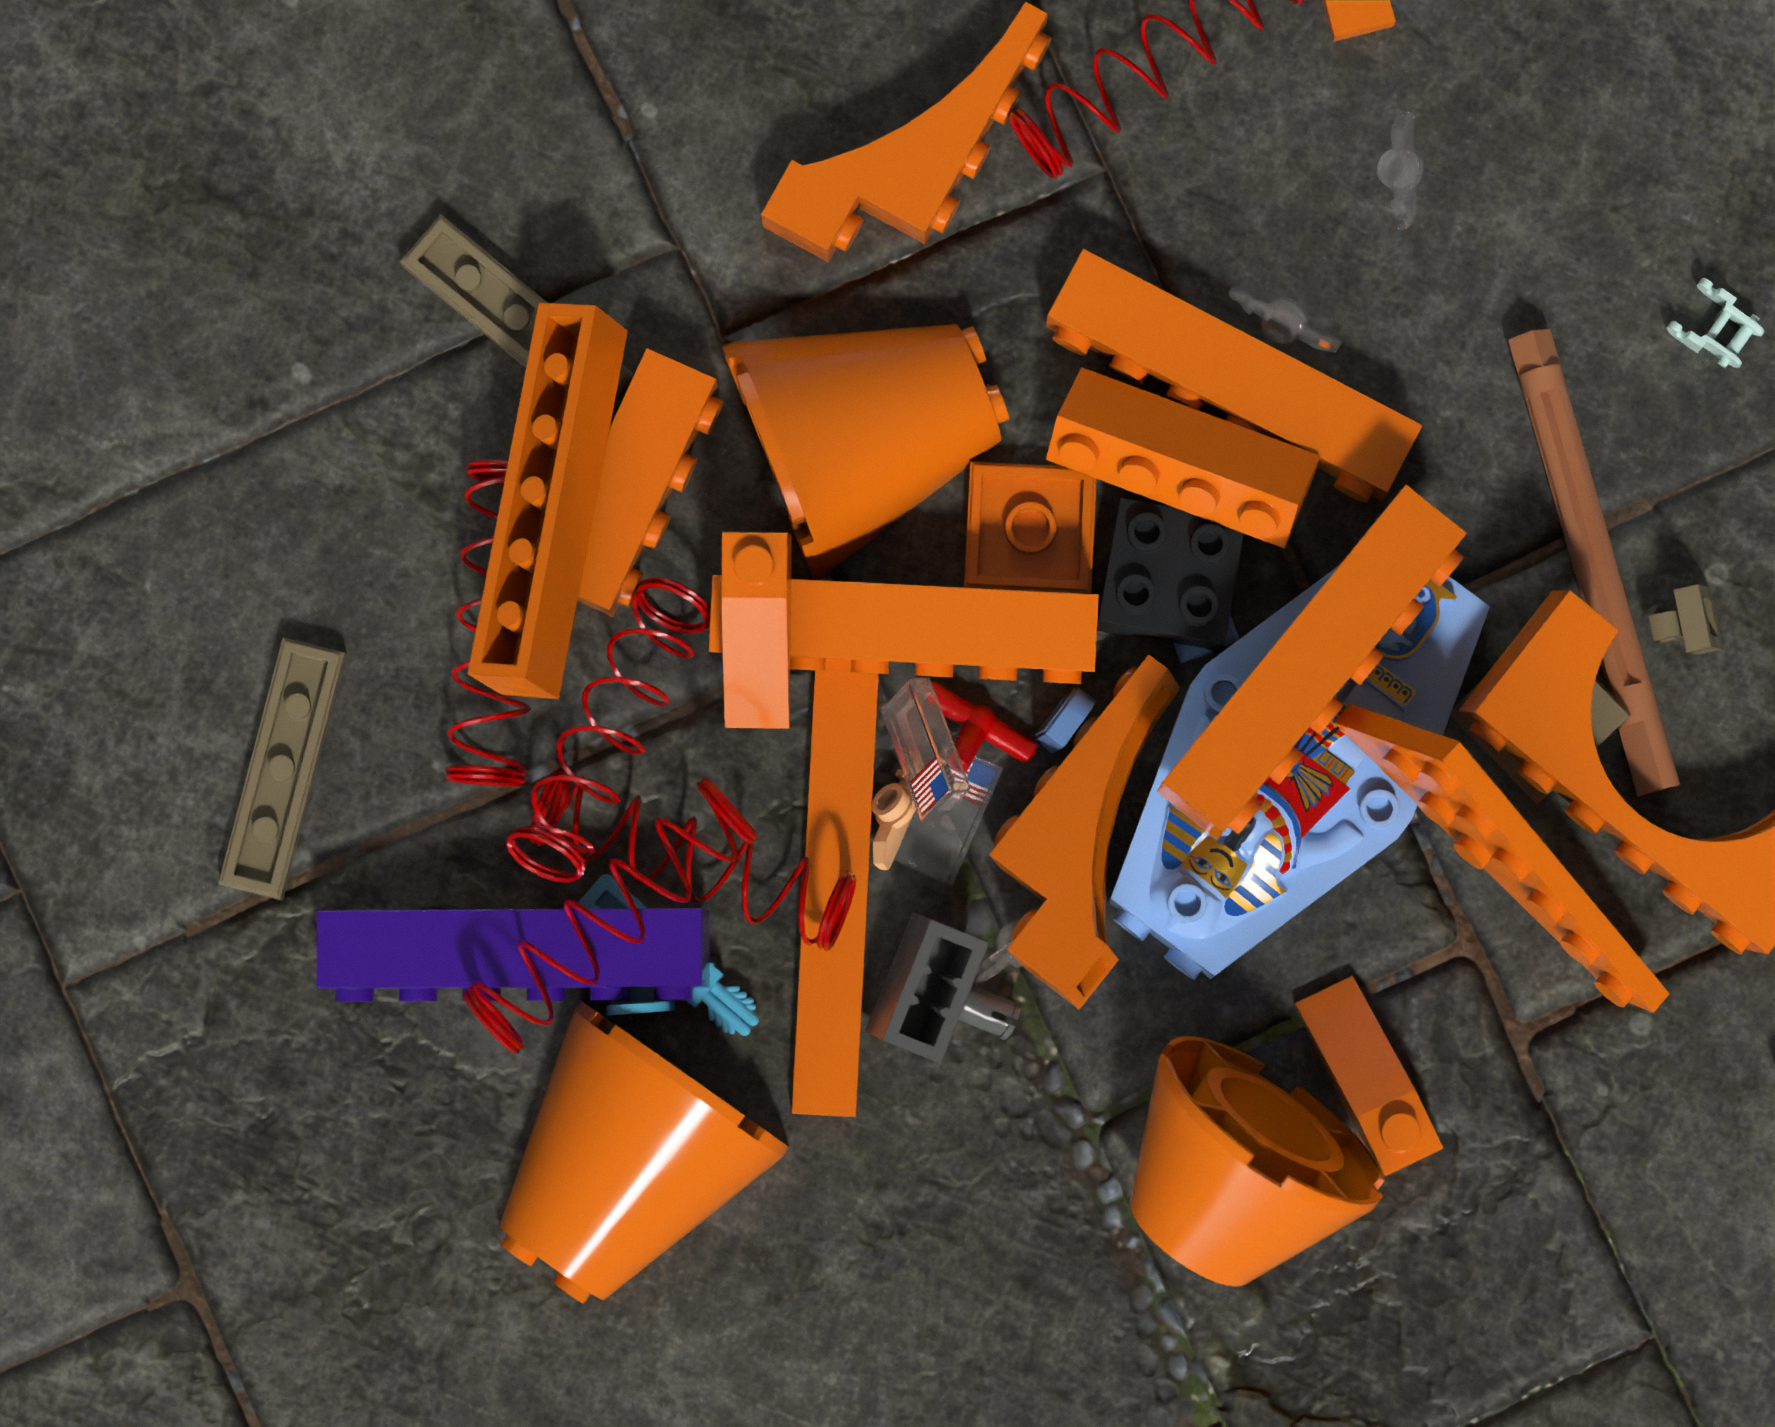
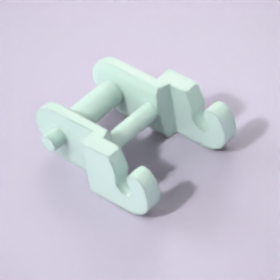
M1701 278L1697 284L1698 289L1722 306L1721 315L1709 332L1702 337L1693 331L1684 332L1682 325L1676 321L1670 322L1667 326V331L1696 353L1704 347L1720 359L1718 361L1720 366L1726 368L1727 365L1739 368L1742 362L1737 354L1752 334L1762 336L1764 333V329L1758 324L1760 319L1754 314L1749 317L1733 306L1737 299L1735 296L1723 288L1714 289L1712 287L1713 283L1710 280ZM1730 319L1739 325L1740 328L1727 347H1724L1715 338Z

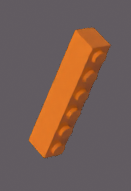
M1085 249L1080 253L1047 315L1046 327L1055 331L1052 339L1056 343L1081 356H1086L1090 349L1111 360L1108 368L1119 377L1137 385H1142L1144 380L1147 379L1168 390L1164 396L1166 399L1199 411L1203 408L1228 422L1320 455L1317 468L1337 478L1334 483L1336 489L1360 502L1367 503L1370 497L1381 502L1383 501L1423 426Z
M538 303L468 669V675L501 695L559 699L628 333L627 329L596 305Z
M1405 485L1162 781L1156 792L1214 839L1218 840L1228 827L1239 835L1263 805L1253 797L1269 777L1279 785L1304 755L1294 747L1309 727L1319 735L1324 731L1344 706L1335 698V695L1349 678L1358 685L1363 683L1385 656L1375 646L1388 630L1392 629L1401 636L1424 608V605L1415 599L1430 579L1441 587L1464 559V556L1455 548L1467 533L1409 486Z
M713 575L709 652L723 653L722 575ZM791 579L790 669L825 671L826 658L851 659V672L889 674L890 662L915 663V676L953 677L954 665L979 666V679L1017 681L1018 668L1043 669V682L1081 684L1082 671L1095 672L1099 594Z

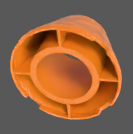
M1182 1036L1172 1039L1160 1054L1130 1199V1209L1136 1222L1157 1246L1177 1262L1200 1276L1223 1285L1239 1287L1251 1282L1364 1216L1377 1206L1384 1196L1378 1192V1189L1385 1181L1383 1174L1365 1145L1332 1111L1299 1085H1296L1289 1094L1259 1075L1265 1065L1261 1061L1213 1040L1194 1036Z

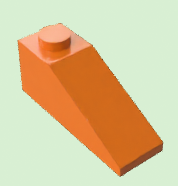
M722 532L721 600L725 728L790 729L792 535L789 533Z
M1353 976L1294 1003L1360 1141L1377 1162L1383 1177L1443 1149V1145L1413 1084Z

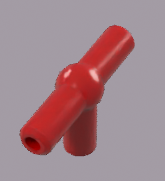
M930 681L920 696V701L962 726L944 759L945 766L952 773L964 774L967 772L984 740L1024 764L1030 763L1039 748L1038 742L999 720L994 711L989 707L974 705L936 681Z

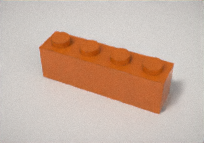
M648 348L645 350L609 429L577 602L613 618L620 604L628 608L631 606L632 596L644 578V572L636 569L646 546L654 550L658 548L671 518V515L662 511L673 489L682 493L686 488L697 463V458L689 454L699 432L706 435L711 433L724 403L723 400L716 397L719 389L715 378Z
M1081 367L1057 415L1046 460L1285 549L1306 502L1320 455Z

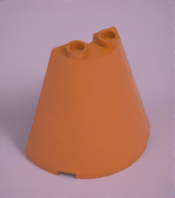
M958 324L737 341L721 346L742 402L748 409L785 503L791 527L812 580L825 577L970 465V462H975L1001 442L1002 437L998 424L1009 420L1008 411L998 386L994 384L986 388L977 365L986 362V357L973 326L961 330Z
M580 1000L569 1020L499 1228L507 1234L500 1243V1246L530 1267L537 1258H540L557 1270L559 1273L552 1282L579 1302L584 1304L591 1294L604 1301L778 1162L789 1147Z

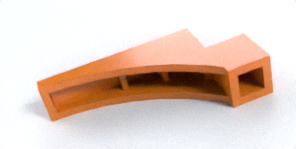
M1025 2L1003 37L976 69L941 101L906 125L863 147L823 161L801 165L791 160L761 213L762 226L828 263L837 248L847 252L855 240L864 221L863 218L856 215L859 209L923 244H926L934 229L943 234L951 223L961 200L953 196L964 175L974 179L989 154L991 146L983 142L994 121L1002 125L1007 122L1009 113L1013 112L1022 92L1014 88L1025 66L1035 71L1050 45L1052 37L1044 33L1048 13Z
M1150 655L1146 657L1139 667L1133 666L1121 676L1113 691L1114 699L1099 717L1093 716L1081 726L1073 742L1074 749L1059 767L1057 765L1052 766L1042 775L1035 786L1034 799L1020 816H1012L1002 825L994 839L995 847L989 854L1004 873L1044 902L1038 911L1036 909L1030 910L1017 923L1012 933L1013 942L1007 948L1008 952L1022 967L1079 1010L1119 961L1108 945L1105 894L1109 848L1119 804L1134 764L1149 735L1180 690V686L1169 669Z

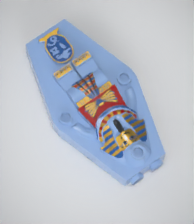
M1338 567L1202 668L1186 692L1108 902L1118 910L1112 918L1118 925L1141 941H1144L1150 933L1170 948L1164 958L1189 978L1195 980L1199 973L1202 972L1212 979L1398 839L1412 820L1418 804L1372 761L1334 721L1349 704H1353L1440 735L1444 734L1490 608L1489 605L1451 577H1448L1441 587L1431 579L1415 597L1424 605V608L1401 636L1392 629L1388 630L1375 646L1378 651L1385 655L1361 685H1358L1349 678L1335 695V698L1344 706L1320 735L1309 727L1294 746L1304 755L1279 785L1269 777L1253 796L1263 804L1239 835L1228 827L1218 840L1214 839L1156 791L1162 781Z

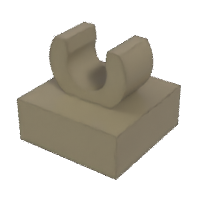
M1697 584L1674 589L1677 610L1649 616L1654 641L1660 640V643L1684 639L1686 652L1695 655L1723 650L1712 592L1709 587Z

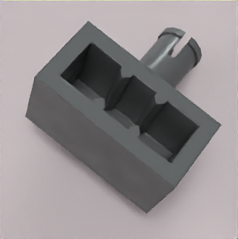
M912 912L865 1032L885 1042L941 1063L958 1021L1006 1040L1013 1032L1015 1026L993 1017L992 1012L996 1011L1018 1020L1021 1004L1017 1000H1010L972 985L989 942Z

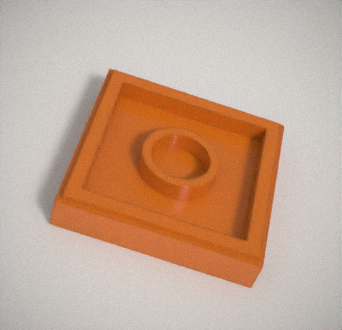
M970 462L964 588L1091 594L1097 479L1064 466Z

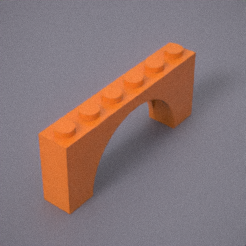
M1571 590L1551 591L1458 710V712L1472 722V725L1467 730L1468 733L1490 751L1498 754L1503 748L1518 760L1521 765L1516 772L1535 789L1544 794H1548L1553 789L1569 802L1570 805L1565 812L1582 828L1595 835L1601 829L1615 840L1619 845L1615 848L1614 853L1625 864L1643 875L1650 869L1667 883L1662 893L1671 902L1691 915L1698 909L1713 921L1715 925L1710 932L1726 947L1740 955L1745 949L1769 954L1775 946V810L1743 830L1714 838L1689 839L1659 828L1630 807L1616 791L1601 764L1594 742L1591 717L1592 695L1596 675L1609 645L1619 630Z

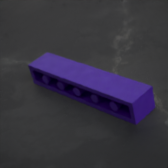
M703 908L638 909L646 930L645 942L640 944L627 942L615 936L578 910L571 909L598 963L600 970L599 983L594 985L581 983L567 976L525 948L551 1001H565V988H590L591 1001L629 1000V988H654V1000H693V988H710V911ZM565 909L317 911V988L335 990V1002H374V989H399V1001L434 1002L437 1001L438 989H462V991H467V986H472L473 981L485 984L499 995H501V989H526V1001H544L533 976L518 949L519 940L531 943L566 968L584 978L593 979L595 974L587 952L572 926ZM588 909L619 931L634 938L640 937L639 927L631 909ZM479 989L480 992L484 996H486L490 1001H497L490 995Z

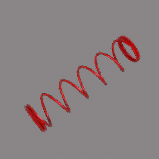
M1189 0L1190 10L1204 48L1171 20L1154 14H1147L1143 17L1141 26L1142 43L1157 83L1122 54L1104 48L1095 51L1093 61L1094 75L1111 120L1087 98L1071 87L1054 82L1047 86L1045 96L1047 112L1064 156L1050 144L1046 136L1026 112L1016 108L1014 112L1009 113V121L1014 132L1029 155L1046 175L1052 179H1057L1058 175H1063L1062 163L1069 168H1072L1074 163L1052 108L1050 94L1053 89L1060 88L1070 93L1094 112L1115 133H1121L1120 123L1109 101L1099 71L1098 59L1102 54L1106 53L1119 59L1136 72L1163 99L1169 98V92L1157 68L1147 39L1146 24L1151 19H1156L1168 25L1187 40L1210 64L1216 65L1217 59L1202 28L1194 0ZM1228 0L1256 28L1264 31L1265 25L1253 0H1246L1251 13L1238 0ZM1290 0V1L1293 2V3H1295V4H1299V5H1300V4L1303 3V1H1306V0Z
M475 460L466 465L468 468L465 471L470 478L481 481L472 485L464 493L465 501L475 510L497 519L498 513L474 503L471 500L470 494L472 491L494 483L504 484L508 460ZM494 536L477 540L467 545L460 552L461 560L469 568L487 575V569L470 562L466 557V553L475 547L493 543ZM482 598L462 605L455 612L459 622L476 632L477 626L467 622L462 617V612L473 606L480 605ZM470 660L459 664L451 672L452 678L459 685L479 695L523 709L478 716L461 721L447 731L448 738L457 746L469 752L519 769L478 765H452L444 769L447 772L444 775L445 778L452 782L474 785H524L526 783L524 778L527 776L524 772L528 769L524 764L470 746L455 738L453 732L464 726L480 722L527 714L532 708L524 702L483 690L461 680L458 677V672L468 667Z
M659 577L641 580L631 599L633 614L641 628L623 630L612 636L607 644V658L616 676L597 679L587 684L582 692V706L592 725L573 727L563 732L556 742L558 758L568 775L546 777L536 782L531 790V804L543 825H531L512 829L505 840L507 849L513 858L527 870L540 877L563 883L577 881L582 877L586 869L584 860L578 851L588 854L595 851L592 843L583 836L566 829L551 826L537 806V793L541 786L550 781H574L585 792L603 802L617 804L621 801L618 794L608 786L592 779L575 776L562 755V744L566 738L579 731H597L606 740L623 751L635 755L645 753L642 743L634 737L619 730L599 726L588 709V695L592 688L600 683L622 682L631 692L646 702L656 706H668L670 704L667 695L657 687L640 680L624 677L620 673L612 658L613 646L616 641L627 634L642 633L646 634L659 647L681 658H692L695 655L692 647L684 640L666 632L648 629L640 619L637 603L643 612L655 622L680 633L696 634L706 631L710 626V607L694 590L679 582ZM652 587L678 594L699 609L704 617V622L699 624L685 623L671 618L649 603L643 591ZM656 636L669 639L681 645L689 653L673 649ZM633 685L643 687L647 690L656 693L664 701H659L657 699L649 697L648 695L644 694L643 692L635 688ZM609 734L623 738L634 744L639 749H634L629 746H626L618 740H616L615 738H613L612 736H610ZM586 784L605 791L613 798H609L596 792L592 788L588 787ZM563 835H566V836H568V837H570V838H573V839H575V840L581 842L582 844H584V845L587 846L588 848L583 847V846H580V845H578V844L572 842L571 840L567 839V838L564 837ZM514 838H531L548 844L568 857L576 866L577 871H559L539 863L523 852L515 843Z
M559 766L551 772L550 776L568 774ZM557 780L546 783L537 801L541 814L544 818L546 817L554 795L546 820L551 826L556 827L559 819L576 794L572 832L578 834L583 789L575 783L568 794L570 781ZM640 795L633 798L620 822L600 849L589 857L581 855L584 863L597 859L607 850L633 812L628 858L629 865L635 869V839L641 806ZM534 810L530 826L543 825ZM696 816L689 818L683 828L694 837L697 828ZM681 835L678 836L672 846L675 852L684 840V837ZM529 838L532 844H537L539 847L545 844ZM573 839V842L579 845V841ZM688 840L685 873L691 887V864L694 844ZM745 841L737 852L736 860L729 864L721 878L708 893L701 898H697L693 895L691 887V902L699 904L708 900L724 884L746 850L742 879V910L747 922L754 925L765 920L773 913L803 869L798 911L799 932L805 944L810 946L816 943L819 949L823 948L824 951H829L835 944L847 917L856 887V876L846 871L839 877L826 905L818 935L812 940L806 937L804 925L805 901L810 870L809 857H805L800 861L775 901L756 919L750 917L747 901L753 845L747 844ZM667 853L656 869L646 876L651 880L662 871L671 860L669 853ZM633 876L636 882L640 884L643 883L641 880Z
M702 777V782H697V788L708 800L729 842L732 851L731 856L723 855L668 819L656 818V829L684 884L685 897L669 892L622 860L610 859L612 874L638 924L641 934L639 938L631 937L619 931L579 903L565 899L564 909L591 961L595 974L593 979H587L574 973L527 941L519 940L518 949L547 1006L549 1014L547 1020H541L526 1013L481 982L473 981L472 986H467V991H462L463 999L488 1031L510 1052L519 1053V1049H524V1042L509 1021L479 989L534 1024L543 1026L553 1024L554 1010L552 1002L525 948L562 973L581 983L589 985L599 983L600 970L597 960L571 907L627 942L635 944L645 942L646 930L643 920L616 865L671 900L681 903L691 900L689 880L661 823L708 854L727 862L735 861L737 857V847L727 823L747 844L754 845V840H758L759 836L753 827L708 778Z

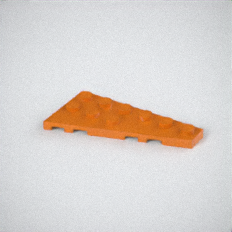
M1349 704L1334 723L1418 804L1421 811L1428 818L1438 824L1455 840L1453 847L1466 862L1477 869H1484L1560 943L1562 948L1573 959L1581 963L1597 979L1594 985L1603 996L1619 1007H1625L1627 1003H1630L1653 1013L1657 1010L1670 993L1459 741L1353 704Z

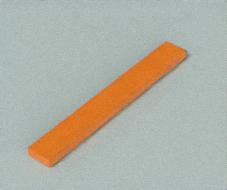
M826 658L825 671L815 670L805 857H809L810 860L804 914L807 938L812 940L817 937L826 905L842 873L846 871L849 874L853 873L856 876V887L844 925L835 944L829 951H824L823 948L819 949L816 943L809 946L803 942L801 937L792 1114L856 1117L879 674L851 672V659Z

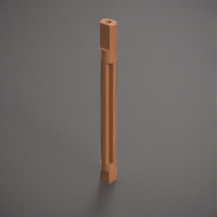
M1551 329L1531 330L1508 339L1581 598L1619 630L1609 645L1600 665L1608 691L1631 714L1618 727L1637 797L1654 794L1680 786L1679 778L1642 654Z

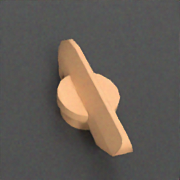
M916 752L908 755V762L904 769L897 770L895 776L900 779L899 783H891L884 786L872 801V811L880 825L873 840V864L881 870L890 869L918 805L910 781L924 768V764L920 755Z

